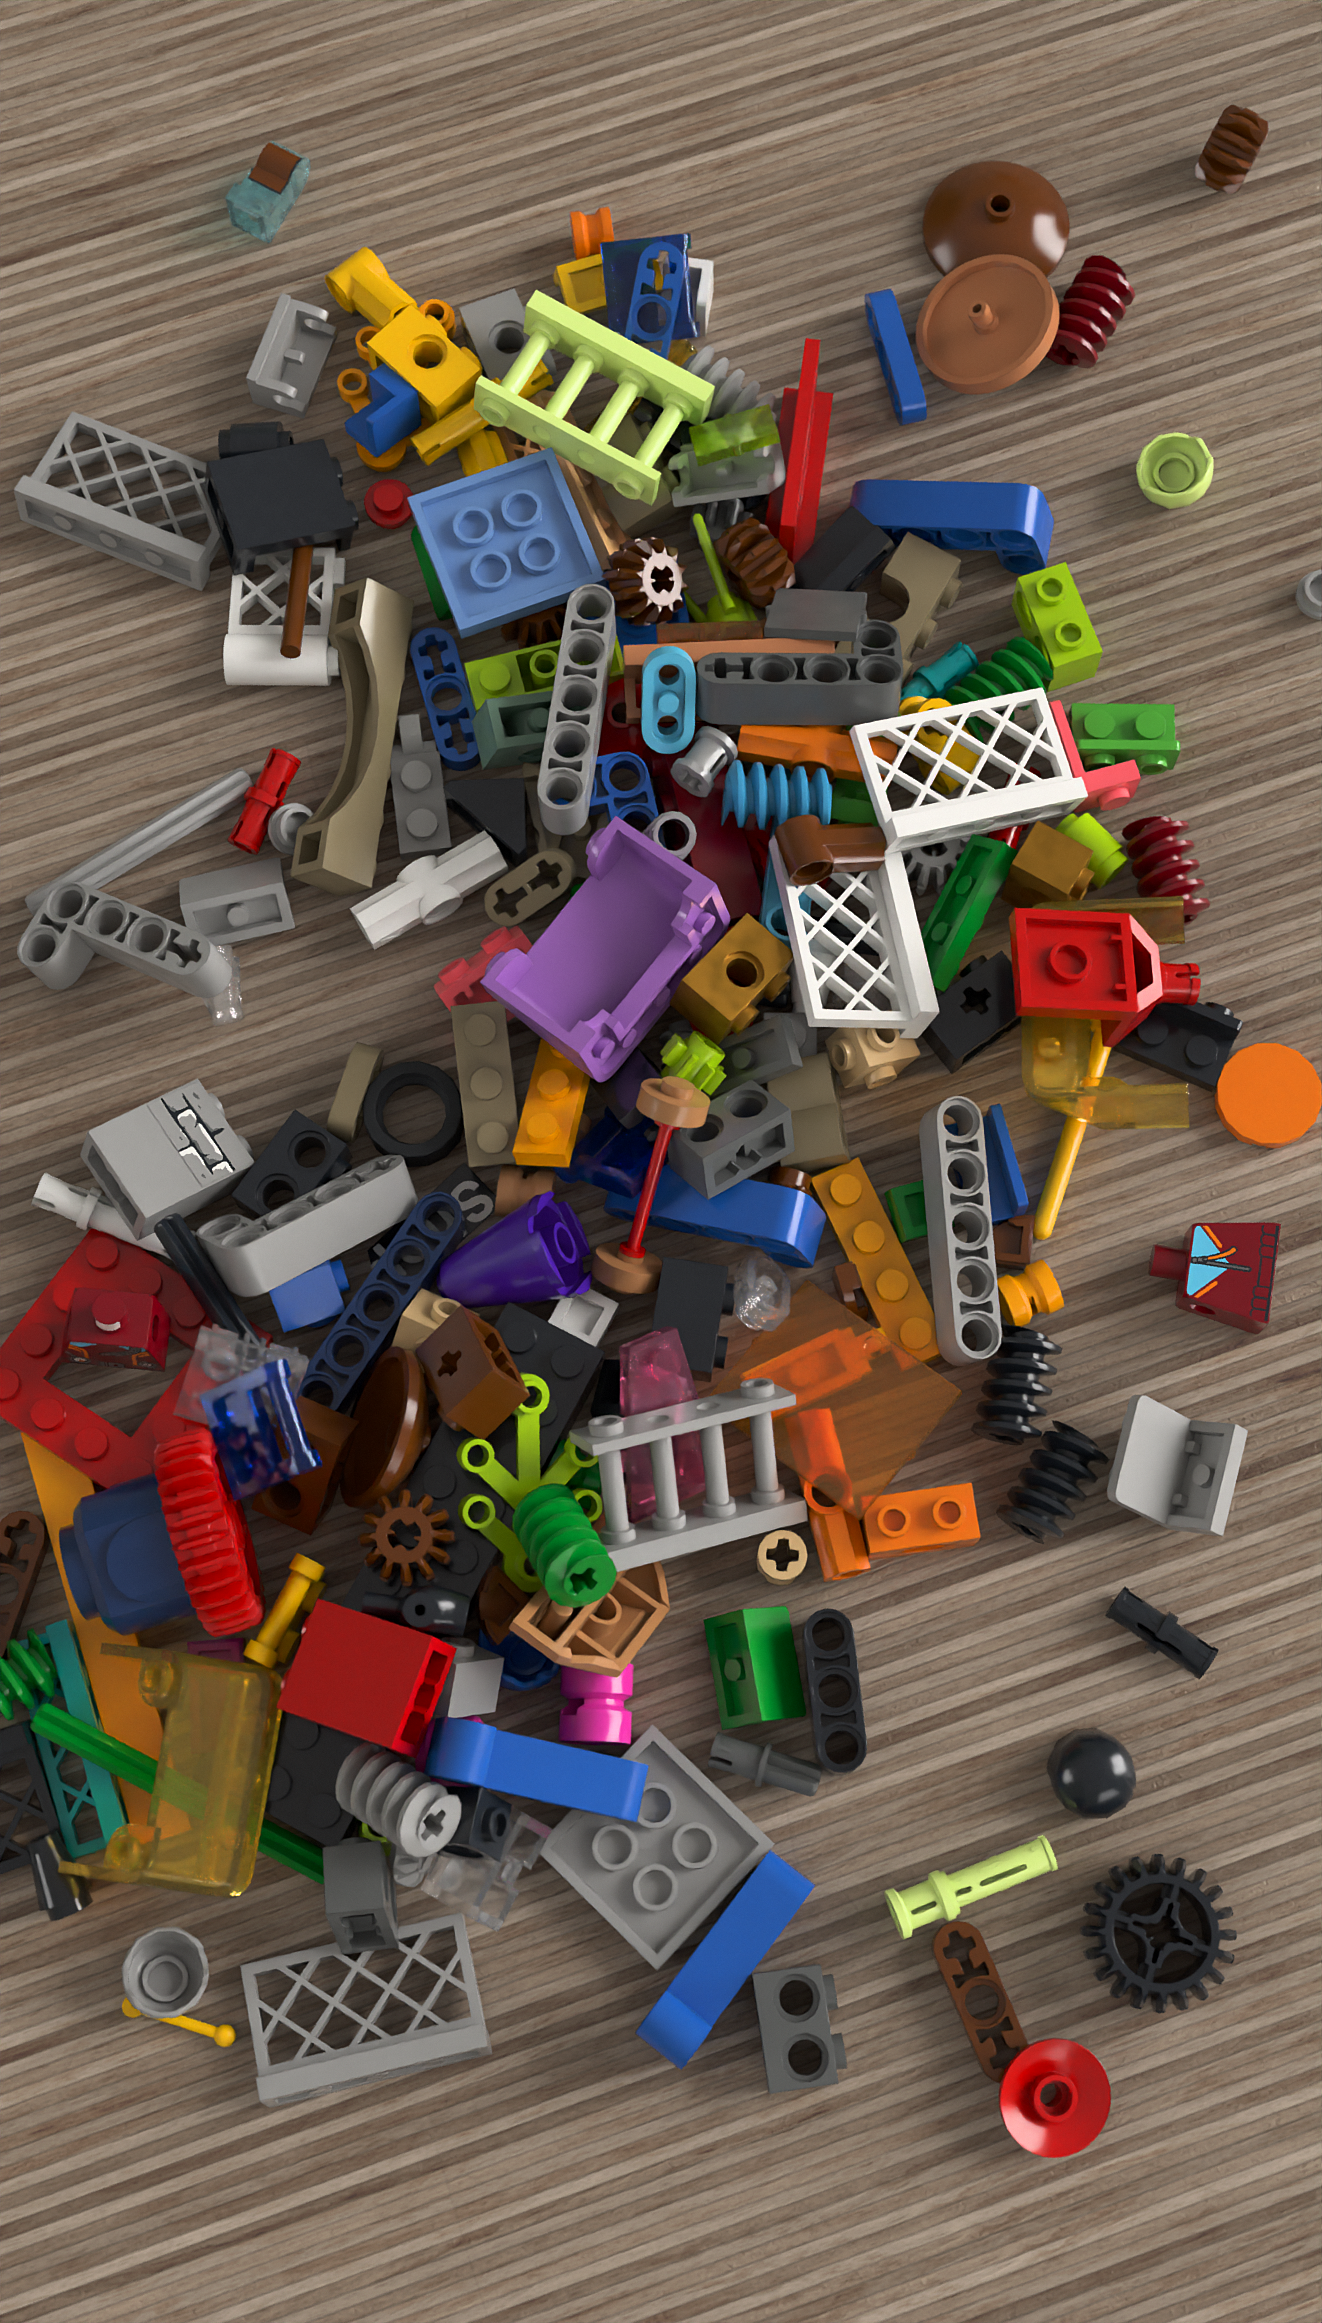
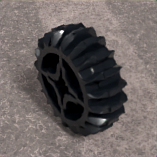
M1153 1854L1151 1856L1149 1872H1146L1140 1857L1129 1858V1869L1132 1877L1128 1878L1121 1868L1113 1866L1108 1872L1117 1887L1113 1890L1102 1882H1096L1093 1886L1095 1893L1105 1900L1103 1906L1089 1902L1084 1904L1083 1911L1085 1913L1099 1917L1098 1926L1085 1925L1080 1927V1934L1082 1936H1098L1099 1946L1085 1949L1083 1951L1084 1957L1090 1960L1103 1956L1106 1963L1096 1969L1093 1974L1097 1981L1106 1980L1113 1974L1118 1977L1110 1989V1995L1114 1998H1120L1129 1987L1133 1988L1130 1997V2006L1132 2008L1141 2009L1149 1993L1151 1994V2005L1155 2013L1165 2012L1167 1995L1169 1994L1177 2010L1188 2009V1998L1185 1990L1189 1989L1194 1997L1204 2001L1209 1997V1994L1201 1979L1205 1977L1210 1982L1219 1985L1225 1979L1220 1971L1212 1967L1214 1961L1228 1964L1233 1963L1234 1955L1228 1951L1220 1950L1219 1943L1220 1940H1236L1237 1932L1232 1929L1220 1930L1218 1920L1233 1916V1910L1230 1906L1213 1908L1211 1902L1218 1899L1223 1893L1219 1885L1209 1887L1204 1892L1199 1889L1207 1875L1203 1869H1196L1190 1874L1188 1879L1184 1878L1186 1870L1185 1859L1175 1858L1167 1873L1165 1872V1860L1162 1854ZM1148 1884L1163 1885L1160 1898H1155L1151 1910L1145 1915H1137L1119 1910L1123 1901L1138 1888ZM1180 1893L1190 1901L1198 1914L1202 1929V1939L1185 1931L1180 1924L1178 1914L1181 1903L1177 1902ZM1162 1917L1167 1922L1163 1929H1170V1936L1182 1940L1183 1943L1175 1941L1158 1942L1154 1948L1149 1943L1154 1937H1146V1930L1134 1926L1133 1923L1158 1924ZM1114 1927L1120 1928V1930L1132 1935L1137 1942L1138 1957L1136 1962L1139 1963L1136 1974L1126 1966L1117 1951L1114 1940ZM1177 1950L1197 1956L1191 1967L1179 1977L1166 1982H1153L1157 1968L1161 1969L1163 1961L1171 1952Z

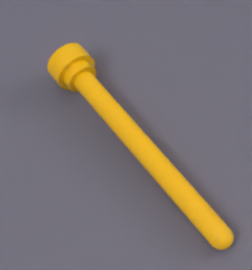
M1089 1019L1092 1022L1090 1030L1094 1034L1035 1213L1033 1236L1038 1240H1045L1052 1233L1112 1048L1103 1047L1101 1021L1099 1019Z

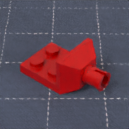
M1014 908L1009 916L1016 1016L1099 1019L1101 1021L1103 1047H1114L1147 1018L1156 1004L1181 1003L1182 1005L1193 1006L1198 1000L1201 979H1190L1191 976H1198L1200 973L1198 965L1187 962L1184 964H1173L1160 961L1157 944L1129 913Z

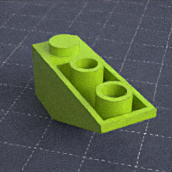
M617 634L609 684L623 678V656ZM561 640L464 663L467 684L475 713L477 714L486 699L553 691ZM581 661V662L576 663V664L583 666V665L592 664V663H594V662H591V661Z

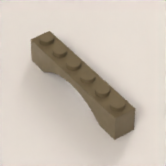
M368 577L335 589L328 638L331 646L338 650L339 669L345 690L347 711L345 748L339 772L328 796L316 812L298 827L290 875L294 879L337 896L372 888V881L377 870L376 854L379 834L384 822L383 807L386 787L391 775L390 760L393 740L398 727L397 713L400 693L405 680L404 666L407 646L412 633L411 619L414 600Z

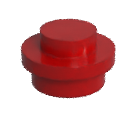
M380 480L374 483L365 494V512L368 518L377 526L385 529L399 528L412 516L407 497L413 496V493L405 483L399 480Z

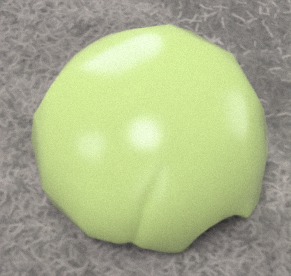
M1179 432L1158 435L1142 449L1137 462L1136 475L1139 486L1144 495L1155 504L1168 509L1188 507L1203 497L1208 489L1213 475V457H1211L1200 437H1190Z

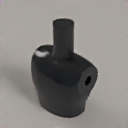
M433 1585L419 1586L409 1591L404 1597L365 1591L361 1613L395 1619L402 1626L425 1634H446L462 1637L466 1625L470 1596ZM416 1608L421 1609L422 1612H423V1615H422V1616L416 1615L415 1612H414V1609H416Z

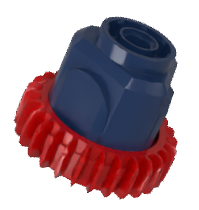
M207 1429L189 1430L161 1440L154 1451L155 1472L111 1485L107 1490L82 1497L74 1509L73 1524L63 1526L59 1530L60 1550L66 1577L80 1613L86 1620L101 1617L107 1628L122 1636L197 1614L204 1630L213 1637H220L251 1629L253 1626L262 1624L267 1612L265 1608L266 1600L263 1594L265 1589L260 1576L262 1573L258 1565V1555L254 1548L253 1535L249 1529L247 1515L244 1512L241 1496H239L236 1487L235 1477L231 1474L229 1461L225 1459L223 1448L219 1446L218 1438L214 1437V1433Z

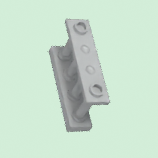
M754 1378L743 1381L740 1384L741 1389L624 1418L615 1415L600 1416L591 1419L588 1422V1427L569 1431L570 1441L593 1456L598 1455L606 1525L601 1528V1533L597 1534L601 1543L605 1546L609 1557L613 1560L617 1569L616 1572L808 1521L806 1499L778 1483L771 1411L796 1405V1395L774 1384L771 1379ZM749 1417L756 1486L751 1488V1493L731 1497L728 1492L721 1424ZM700 1430L707 1498L702 1501V1506L683 1511L679 1509L671 1437ZM649 1442L657 1512L652 1514V1519L632 1524L628 1522L620 1449Z

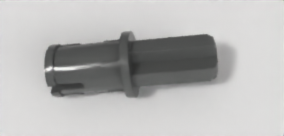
M720 1732L715 1737L710 1753L712 1757L708 1761V1767L755 1780V1786L761 1788L764 1782L806 1796H814L822 1775V1768L819 1764L773 1751V1744L767 1742L766 1747L738 1740Z

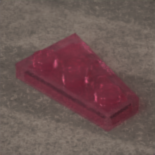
M665 1326L620 1346L621 1414L625 1417L699 1399L676 1327ZM700 1430L671 1437L678 1502L706 1490ZM649 1442L621 1450L622 1470L626 1472L628 1522L632 1524L657 1512Z

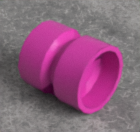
M629 1663L619 1678L561 1666L560 1694L568 1699V1706L559 1711L558 1742L579 1745H630L632 1713L624 1707V1701L633 1694V1664Z

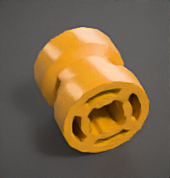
M1042 1259L1026 1265L1024 1272L1015 1277L1006 1274L997 1278L1000 1311L1009 1325L1023 1327L1029 1324L1032 1316L1042 1312L1049 1315L1064 1307V1300L1058 1283L1050 1268Z

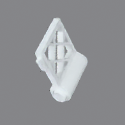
M314 548L312 565H324V571L321 577L309 585L307 603L309 602L321 613L320 625H304L301 654L294 659L286 658L280 653L283 625L281 624L284 623L286 605L280 609L266 596L282 582L286 581L289 584L293 549L256 556L255 564H267L275 571L274 574L257 587L245 577V573L235 576L232 573L228 634H226L223 650L224 676L227 685L330 686L332 676H340L338 650L331 646L328 638L334 591L345 586L346 561L345 558H337L335 548ZM244 589L248 592V594L245 597H243ZM321 592L322 600L319 597H317V595ZM257 602L272 614L261 625H241L242 614Z

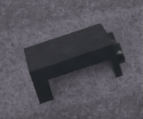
M324 439L207 462L203 489L234 576L253 572L256 556L331 540L336 541L339 551L350 549L354 530L359 528L358 513L354 502L345 499L341 488L343 486L341 465L337 457H330Z

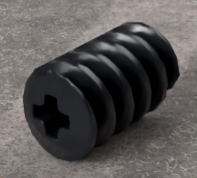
M1001 1324L1004 1337L1001 1338V1344L997 1352L994 1353L1000 1358L989 1360L986 1367L987 1372L996 1379L984 1381L981 1387L983 1394L991 1400L981 1401L976 1407L978 1415L986 1421L974 1423L971 1431L982 1438L994 1442L1022 1445L1024 1439L1040 1438L1042 1436V1431L1028 1422L1029 1418L1045 1417L1047 1415V1410L1034 1403V1398L1051 1396L1052 1389L1039 1382V1377L1056 1375L1057 1368L1045 1362L1044 1356L1059 1355L1062 1353V1348L1039 1332L1020 1326Z
M1052 1421L1053 1426L1058 1432L1045 1431L1041 1437V1442L1047 1450L1034 1449L1029 1457L1036 1469L1023 1468L1019 1473L1018 1477L1025 1488L1012 1486L1008 1491L1007 1496L1014 1506L1000 1505L995 1512L1002 1521L1015 1531L1041 1544H1044L1043 1538L1045 1535L1062 1539L1064 1536V1532L1054 1522L1056 1517L1073 1520L1076 1516L1065 1503L1067 1498L1085 1501L1087 1496L1077 1486L1078 1480L1096 1483L1098 1477L1087 1466L1089 1462L1092 1461L1106 1465L1109 1461V1458L1093 1440L1073 1427L1059 1421Z

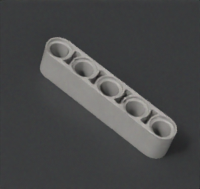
M585 584L576 588L570 594L567 602L537 789L541 821L545 828L558 835H570L579 831L585 825L588 818L616 640L614 598L609 590L597 584ZM589 616H597V617H600V618H598V619H596V620H586V619H585V618H587V617H589ZM581 661H591V662H594V663H592V664L583 665V666L576 664V663H579V662H581ZM574 706L587 707L582 711L568 710ZM572 751L580 753L573 758L561 756L566 752ZM559 798H569L573 800L572 802L566 805H557L552 803L553 801Z
M953 1096L947 1098L923 1115L919 1125V1139L937 1345L940 1354L947 1362L962 1367L986 1359L997 1352L1001 1344L1002 1329L983 1118L975 1102L967 1097ZM943 1114L949 1115L955 1120L958 1126V1136H954L946 1130L943 1124ZM948 1167H953L962 1176V1189L956 1188L949 1181L947 1175ZM953 1220H958L965 1226L968 1234L966 1243L961 1242L954 1235L952 1230ZM958 1273L964 1274L971 1281L972 1294L970 1297L964 1295L958 1288ZM964 1326L971 1329L976 1336L977 1346L975 1351L970 1350L963 1343L961 1334Z

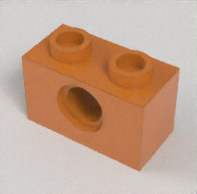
M972 1482L861 1498L858 1505L861 1531L869 1561L975 1546L981 1538Z

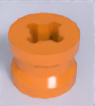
M609 207L598 208L595 214L584 215L581 211L570 212L571 234L576 260L615 249Z

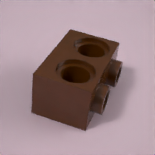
M301 1395L286 1412L278 1410L265 1436V1440L272 1443L269 1454L261 1458L251 1480V1485L258 1488L251 1509L311 1536L331 1510L360 1422Z

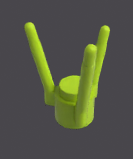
M695 514L693 522L718 594L708 601V610L705 616L689 594L684 591L687 611L699 625L706 641L713 638L716 641L746 640L753 633L754 625L758 622L752 606L748 602L743 601L740 596L736 597L734 592L729 591L701 514Z

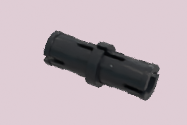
M1124 1586L1105 1616L1113 1619L1147 1643L1145 1649L1153 1654L1160 1651L1194 1674V1677L1199 1680L1214 1661L1219 1649L1210 1646L1177 1623L1179 1617L1170 1611L1164 1615Z

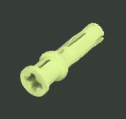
M1042 1835L1037 1837L1036 1840L999 1855L989 1857L984 1861L946 1875L944 1871H933L928 1873V1880L899 1892L891 1888L884 1891V1895L895 1926L902 1939H906L912 1936L913 1929L940 1918H944L947 1922L956 1919V1915L961 1913L960 1907L1006 1890L1046 1872L1055 1871L1058 1869L1048 1840Z

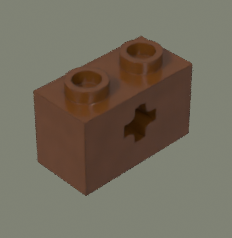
M462 1305L415 1350L425 1371L423 1373L425 1384L435 1393L440 1403L437 1407L438 1414L447 1425L458 1432L465 1428L478 1438L485 1440L530 1396L498 1330Z

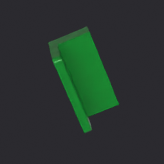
M787 1607L741 1609L703 1619L722 1730L738 1729L768 1721L795 1719L806 1715Z

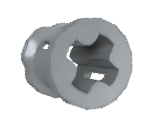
M702 726L695 734L696 743L684 758H678L670 770L672 777L681 787L699 797L708 796L714 786L713 780L724 765H731L732 761L738 757V750L734 742L725 733L710 726Z

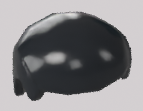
M1097 1728L1074 1729L1056 1742L1047 1761V1772L1056 1797L1066 1809L1084 1819L1109 1818L1125 1808L1133 1796V1789L1136 1787V1772L1130 1754L1115 1737Z

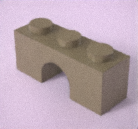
M907 532L884 569L880 587V595L898 604L904 612L901 618L890 622L900 635L904 669L902 687L912 671L914 664L909 662L914 651L917 647L922 650L927 648L938 627V622L934 621L941 607L948 610L952 607L963 586V582L958 580L961 559L910 532ZM840 641L835 649V653H851L852 642Z
M498 1001L450 1006L469 1168L516 1163L512 1151L519 1123L505 1007Z

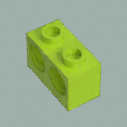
M1066 562L1018 577L1011 605L1025 639L1030 641L1042 653L1053 670L1054 679L1052 681L1042 678L1046 691L1050 692L1095 677L1103 651Z

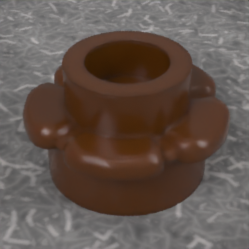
M781 1166L771 1167L767 1181H762L764 1183L793 1188L812 1197V1192L809 1190L811 1176L796 1169Z

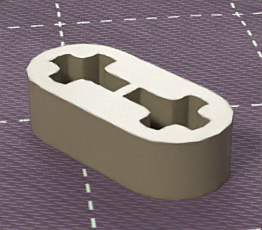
M549 848L535 854L496 881L487 890L484 904L488 916L495 923L502 926H513L528 919L574 885L577 878V866L574 859L566 851L559 848ZM544 860L549 865L557 862L561 865L563 871L557 876L561 883L559 886L552 880L538 888L533 881L546 870L543 864ZM524 887L528 895L517 902L516 908L519 913L517 914L513 909L504 912L499 905L504 900V894L501 890L504 889L506 893L510 894Z
M357 1042L350 1053L330 1110L326 1128L328 1132L340 1140L354 1143L359 1136L364 1122L362 1104L369 1085L381 1073L384 1060L383 1049Z

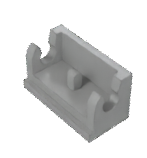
M280 294L246 377L254 404L304 419L338 336L337 327L326 323L329 315L327 311L320 307L291 299L290 295Z
M778 430L683 444L680 446L681 452L671 457L668 464L669 470H679L680 486H676L671 493L674 507L769 494L784 484L787 477Z

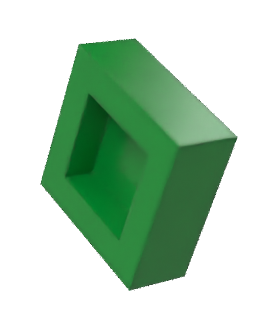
M923 1180L886 1191L884 1195L900 1244L927 1237ZM954 1220L952 1222V1228L955 1227Z

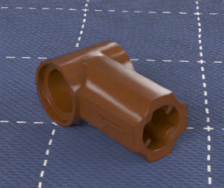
M800 815L781 823L774 833L790 882L796 886L818 883L829 877L832 873L876 871L885 861L886 839L881 826L875 827L872 823L821 825L819 818L814 815Z

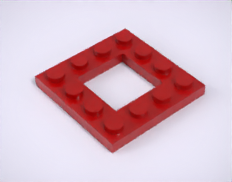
M91 1228L0 1347V1419L107 1490L111 1485L155 1472L154 1451L161 1440L189 1430L194 1431L201 1428L209 1430L247 1377L182 1275L138 1246ZM75 1288L143 1293L155 1296L171 1317L170 1336L194 1352L132 1437H129L48 1382L62 1363L60 1362L67 1307ZM248 1320L262 1344L268 1350L274 1342L272 1335Z

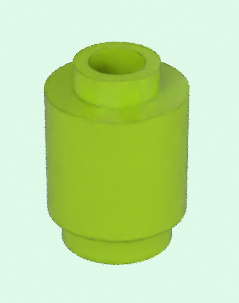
M1088 812L1079 818L1074 813H1071L1055 828L1058 832L1094 851L1087 869L1095 873L1091 882L1099 890L1109 884L1129 861L1121 852L1123 846Z

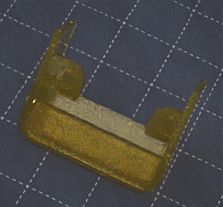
M1183 896L1054 901L1039 903L1032 907V909L1129 913L1157 945L1185 944ZM1021 1016L1022 1081L1024 1090L1032 1101L1103 1130L1189 1128L1188 1083L1127 1085L1124 1081L1115 1077H1091L1090 1019Z
M102 1643L100 1654L141 1663L138 1687L142 1699L152 1707L168 1709L147 1825L126 1824L118 1828L108 1842L103 1866L60 1861L58 1872L214 1897L234 1898L239 1896L249 1886L255 1867L282 1710L276 1708L281 1695L282 1678L273 1669L253 1664L164 1649Z

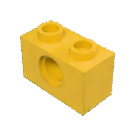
M411 304L367 342L371 368L375 370L385 363L418 390L420 414L432 425L475 397V383L483 370L478 358L464 346L459 349L448 339L444 327L436 318L429 314L424 317ZM427 362L438 363V365L433 368L420 367L422 364Z

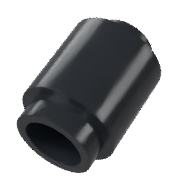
M280 421L232 424L230 429L220 430L218 435L220 459L294 445L292 432L284 431Z

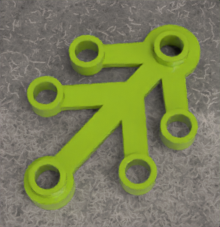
M520 1373L526 1387L532 1386L535 1389L536 1400L529 1407L521 1404L511 1413L515 1416L516 1479L494 1458V1450L487 1441L475 1437L468 1438L457 1449V1460L460 1466L465 1470L477 1473L514 1510L518 1503L537 1487L550 1483L566 1485L581 1467H590L598 1462V1455L593 1456L591 1454L585 1459L579 1460L575 1454L576 1445L570 1441L569 1437L565 1443L564 1452L540 1477L539 1415L544 1412L548 1405L549 1389L540 1377L528 1373ZM474 1445H480L484 1453L482 1461L477 1465H471L467 1459V1453ZM586 1488L573 1490L577 1501L585 1495L590 1498L591 1509L585 1516L588 1517L590 1523L595 1521L603 1509L601 1497L595 1491ZM480 1494L465 1496L458 1505L460 1521L468 1527L478 1529L504 1554L502 1570L522 1591H538L543 1584L537 1572L526 1574L524 1571V1561L528 1556L524 1552L515 1533L495 1517L493 1502ZM480 1501L484 1505L485 1512L480 1520L473 1522L468 1516V1510L474 1502Z

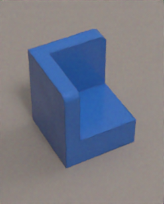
M385 363L369 373L373 402L345 421L346 432L376 458L422 425L418 390Z

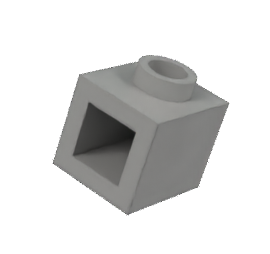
M456 1636L443 1637V1642L457 1648L434 1714L441 1717L459 1718L495 1712L504 1657L479 1647L475 1642L466 1638Z

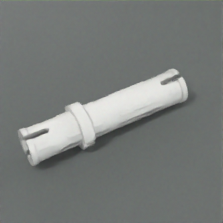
M48 1173L43 1174L31 1205L65 1216V1218L77 1222L76 1227L85 1231L88 1227H91L171 1259L155 1233L137 1241L109 1198L101 1196L102 1190L92 1187L89 1191L64 1182ZM191 1230V1233L195 1237L197 1232Z

